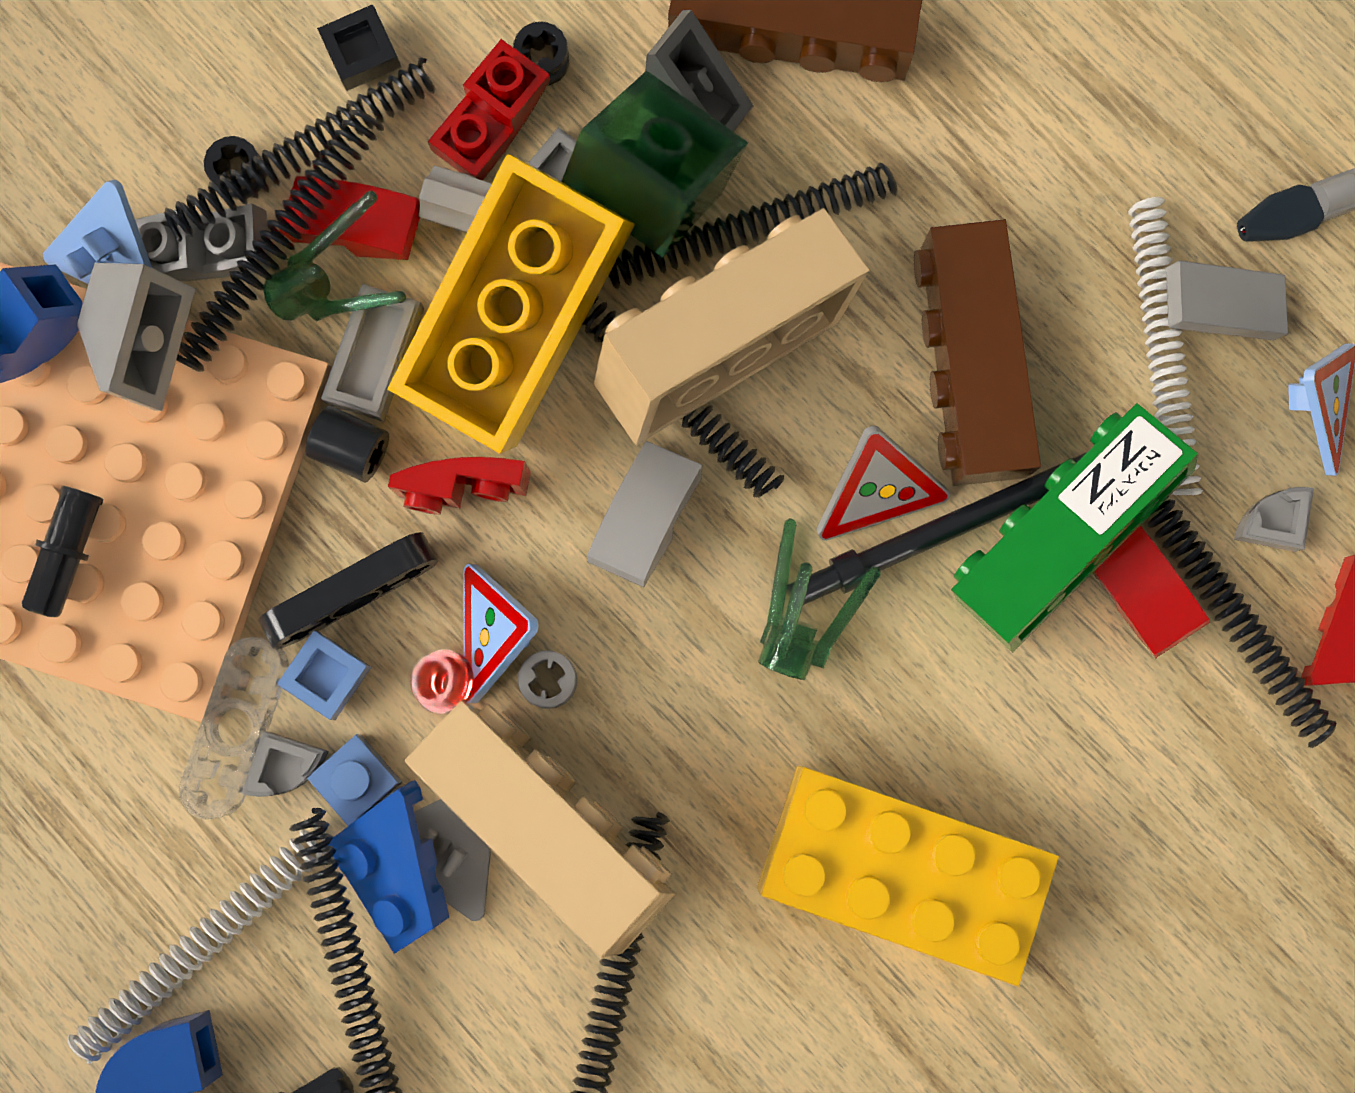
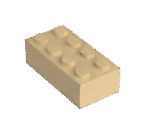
M825 208L803 220L799 215L791 216L777 225L768 235L767 241L751 250L746 245L735 248L716 264L715 271L698 281L693 276L683 278L665 291L661 297V302L642 313L638 308H633L615 318L605 330L606 334L603 339L594 386L635 445H638L837 325L864 281L869 269Z
M461 700L404 762L600 958L622 954L676 895L665 883L672 873L645 847L640 849L633 844L628 848L617 837L624 829L623 825L597 801L592 803L585 796L579 800L570 791L577 781L552 757L548 756L546 758L536 749L530 753L524 745L531 737L505 712L500 714L488 703L482 710H479Z

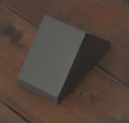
M683 10L647 54L642 102L709 148L720 150L752 109L753 104L692 10Z

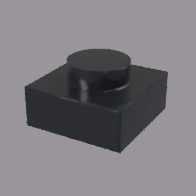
M373 4L317 28L346 92L402 68Z

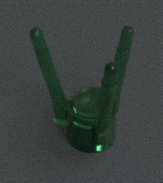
M374 191L364 194L308 246L290 256L287 261L288 266L272 274L273 280L265 281L264 297L269 308L276 316L283 320L292 321L309 314L315 321H320L332 314L385 307L387 305L403 303L406 300V294L403 291H393L330 301L327 298L331 289L329 277L319 265L313 263V260L376 203L378 196Z
M789 518L785 521L767 623L760 639L763 648L758 663L777 673L795 679L806 680L811 665L821 668L825 667L832 646L869 595L870 590L879 579L881 571L878 567H871L820 640L815 641L814 638L818 629L799 621L812 573V565L810 563L804 562L800 565L785 615L782 616L797 526L796 521Z

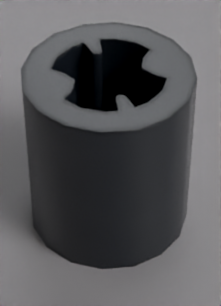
M330 405L315 420L307 438L305 453L311 459L366 483L374 476L384 458L389 443V433Z

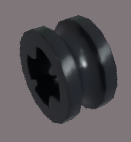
M544 21L532 22L524 26L517 33L513 48L532 61L531 48L541 51L546 44L551 46L553 60L542 57L536 64L550 74V81L547 85L550 86L560 81L567 73L570 64L567 40L563 32L554 24Z
M237 136L223 137L213 142L206 151L203 160L204 171L211 182L217 183L220 186V175L230 179L227 171L231 169V159L240 157L244 163L251 165L253 156L261 159L262 157L246 139ZM258 164V167L264 179L266 180L267 173ZM248 172L255 189L259 192L262 187ZM237 178L246 198L252 197L247 188ZM226 184L232 198L239 200L235 193Z

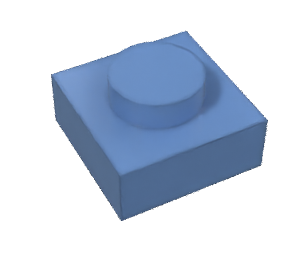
M314 630L277 685L327 719L336 720L372 667L321 632Z
M361 734L353 736L307 777L348 826L380 803L402 783L399 777Z

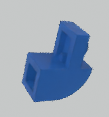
M56 264L2 268L0 271V383L23 376L44 362H48L61 352L79 331L77 323L83 302Z
M210 1010L163 1022L125 1043L106 1063L99 1077L95 1093H193L205 1089L223 1075Z

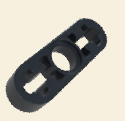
M423 532L410 534L264 613L258 621L274 650L290 646L307 638L314 630L319 631L424 574L438 563V559Z

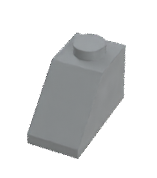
M94 263L77 326L100 391L154 411L163 410L196 288L145 264Z

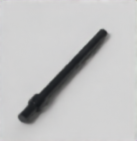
M1086 453L1072 459L1077 463ZM1061 464L858 554L854 549H851L829 559L830 566L786 585L788 595L794 607H801L839 589L844 594L868 584V576L1006 516L1024 504L1028 506L1039 501L1049 491L1045 488L1046 481Z

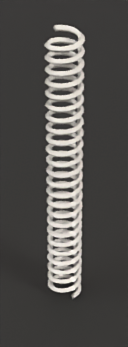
M1152 197L1134 204L1128 211V214L1133 217L1130 227L1135 229L1131 237L1137 241L1133 246V250L1138 253L1134 261L1140 265L1136 270V274L1141 276L1137 284L1143 288L1139 294V297L1144 300L1140 308L1146 312L1142 321L1148 324L1143 332L1150 336L1145 345L1151 348L1147 353V357L1153 360L1148 369L1154 372L1150 381L1156 384L1151 390V393L1157 396L1153 405L1159 408L1154 417L1167 426L1176 422L1190 421L1193 416L1191 414L1179 416L1162 415L1174 410L1188 409L1192 404L1189 402L1176 404L1160 403L1167 399L1188 396L1190 391L1187 389L1173 392L1158 391L1168 386L1186 384L1189 380L1185 377L1171 380L1156 379L1166 374L1184 372L1187 367L1184 365L1168 368L1155 367L1164 362L1183 360L1185 355L1183 353L1166 356L1153 355L1161 350L1181 348L1184 343L1181 341H1172L1164 344L1151 343L1159 338L1176 337L1182 333L1180 329H1170L1162 332L1150 331L1157 326H1168V317L1160 320L1148 319L1156 314H1168V305L1158 308L1147 307L1154 302H1167V293L1156 296H1146L1145 294L1152 290H1166L1167 281L1151 285L1144 284V282L1148 279L1166 278V269L1150 273L1142 272V270L1147 267L1165 266L1173 261L1169 256L1158 257L1148 261L1140 259L1145 255L1164 254L1171 249V246L1166 244L1147 249L1139 248L1144 243H1159L1166 241L1170 237L1169 234L1164 232L1138 237L1140 232L1158 231L1166 228L1168 225L1167 222L1162 220L1150 222L1142 226L1136 225V222L1139 220L1158 219L1167 213L1164 209H1153L1141 214L1134 212L1138 208H1153L1165 202V199L1162 197ZM1192 426L1168 428L1175 435L1192 433L1195 430ZM1194 439L1183 440L1187 445H1194L1197 442ZM1197 463L1195 470H1197L1200 467ZM1189 476L1181 485L1199 482L1202 478L1199 476ZM1200 488L1176 489L1172 494L1199 495L1203 490Z
M300 830V836L308 833L306 830ZM290 838V845L296 852L305 849L301 843L297 845L292 843L294 839ZM315 840L306 842L310 847L317 844ZM280 847V854L294 867L297 876L291 874L276 856H270V863L285 877L287 884L280 882L268 866L260 865V872L275 886L277 893L270 891L257 874H250V881L259 891L265 894L267 902L260 900L251 886L241 882L240 890L250 901L255 903L257 911L250 909L239 893L231 891L230 899L246 914L247 920L240 918L235 908L228 901L220 900V908L230 919L236 922L237 929L230 927L226 918L218 910L210 909V917L221 929L226 931L227 938L222 937L217 928L207 918H200V926L211 938L216 940L217 947L211 946L209 940L199 928L190 927L191 937L207 950V956L201 955L200 950L189 937L180 936L181 946L187 953L197 959L198 964H191L190 959L179 946L170 945L171 955L179 964L187 968V974L181 973L177 963L169 955L161 953L159 955L160 963L170 974L177 977V982L173 983L167 972L159 964L149 963L151 974L167 987V991L162 992L157 981L149 973L139 972V980L143 985L137 981H129V989L132 993L123 989L119 990L121 1002L110 998V1010L100 1007L98 1010L99 1018L88 1017L89 1027L80 1025L78 1026L79 1036L68 1035L69 1047L76 1055L87 1060V1064L100 1060L102 1052L110 1051L112 1043L120 1042L122 1034L130 1033L132 1025H139L142 1022L143 1015L149 1016L152 1014L153 1006L159 1007L162 1005L163 997L169 998L172 996L173 988L179 989L182 987L183 979L192 978L193 970H201L203 961H211L213 952H221L223 943H231L233 934H241L243 925L250 926L253 916L260 917L263 907L270 908L272 906L273 898H282V889H292V881L302 880V872H311L312 868L300 869L301 864L286 847ZM328 852L316 853V857L319 858L322 854ZM311 855L303 856L305 863L316 859ZM147 990L157 996L156 1001H152ZM137 999L147 1005L145 1011L142 1010ZM127 1008L133 1013L137 1014V1018L135 1020L131 1018V1015ZM118 1019L127 1023V1027L123 1029ZM109 1029L117 1032V1036L113 1038ZM98 1037L106 1041L107 1045L102 1047ZM88 1047L97 1051L96 1055L92 1056Z

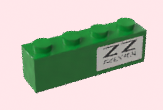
M1138 403L1123 417L1117 412L1110 415L1093 433L1090 442L1094 446L1077 463L1072 458L1063 462L1045 483V488L1049 491L1032 508L1024 504L1016 509L1001 526L999 533L1003 537L987 554L981 550L974 552L954 574V578L958 583L951 591L956 600L1012 653L1195 471L1198 453Z

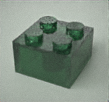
M646 70L581 129L561 182L635 223L630 235L663 258L722 195L748 142Z

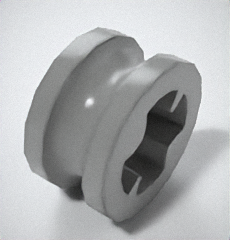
M539 651L530 655L523 662L518 673V686L522 695L529 703L540 708H557L566 704L574 695L577 688V673L574 665L564 655L555 651ZM544 662H548V668L554 669L555 664L558 663L565 672V675L558 680L562 691L552 698H548L549 692L545 690L542 691L541 696H538L531 686L538 679L535 668Z

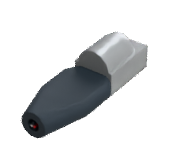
M1355 168L1320 180L1310 186L1298 184L1269 195L1238 220L1237 231L1240 238L1245 242L1288 240L1317 229L1322 222L1354 211Z

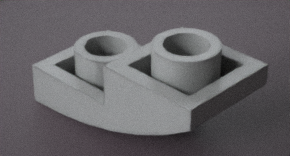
M252 203L238 206L237 212L232 211L230 208L225 209L227 213L226 218L221 217L216 211L212 212L216 219L215 224H211L204 215H199L205 225L204 231L199 230L184 212L194 231V236H188L174 220L182 236L181 242L176 240L164 213L138 218L135 221L152 268L179 281L229 277V271L234 270L241 272L237 266V261L244 260L249 262L245 257L244 251H255L252 241H263L259 231L268 230L267 211ZM255 259L263 268L270 270L269 266Z
M646 441L608 508L588 552L587 562L641 587H645L673 539V526L702 478L703 465Z

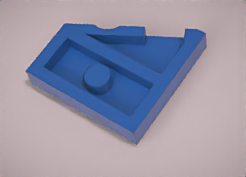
M416 780L398 788L334 836L330 844L327 845L337 849L333 857L340 862L339 868L348 879L373 919L376 928L381 932L394 954L449 918L444 890L436 877L437 859L432 838L420 839L413 805L422 801L423 797L421 788Z

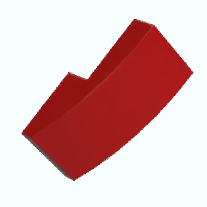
M500 39L463 83L466 96L428 140L431 151L460 173L471 175L483 181L530 116L550 81V74L503 39Z
M295 176L291 190H299L297 181L307 180L306 176ZM313 177L324 190L332 195V200H327L319 193L304 186L325 206V210H320L308 201L298 197L317 215L318 220H312L302 212L291 207L300 218L309 224L310 230L303 229L285 217L283 218L302 235L303 240H297L279 229V232L293 243L340 245L347 248L356 257L408 260L420 220V202L416 197L396 191L338 179H332L340 187V190H334L325 182Z
M497 457L450 458L415 465L390 474L388 488L399 497L405 498L403 507L417 512L441 515L442 506L460 509L465 485L472 486L471 495L492 501L508 502L510 493L526 496L531 471L526 462L521 460Z
M1141 525L1093 572V575L1115 602L1119 613L1155 659L1210 623V619L1193 594Z

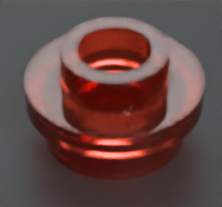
M438 650L423 657L415 665L411 675L413 695L426 710L436 714H448L461 700L467 702L473 690L474 675L472 667L463 655L455 651ZM448 675V685L444 691L443 682Z

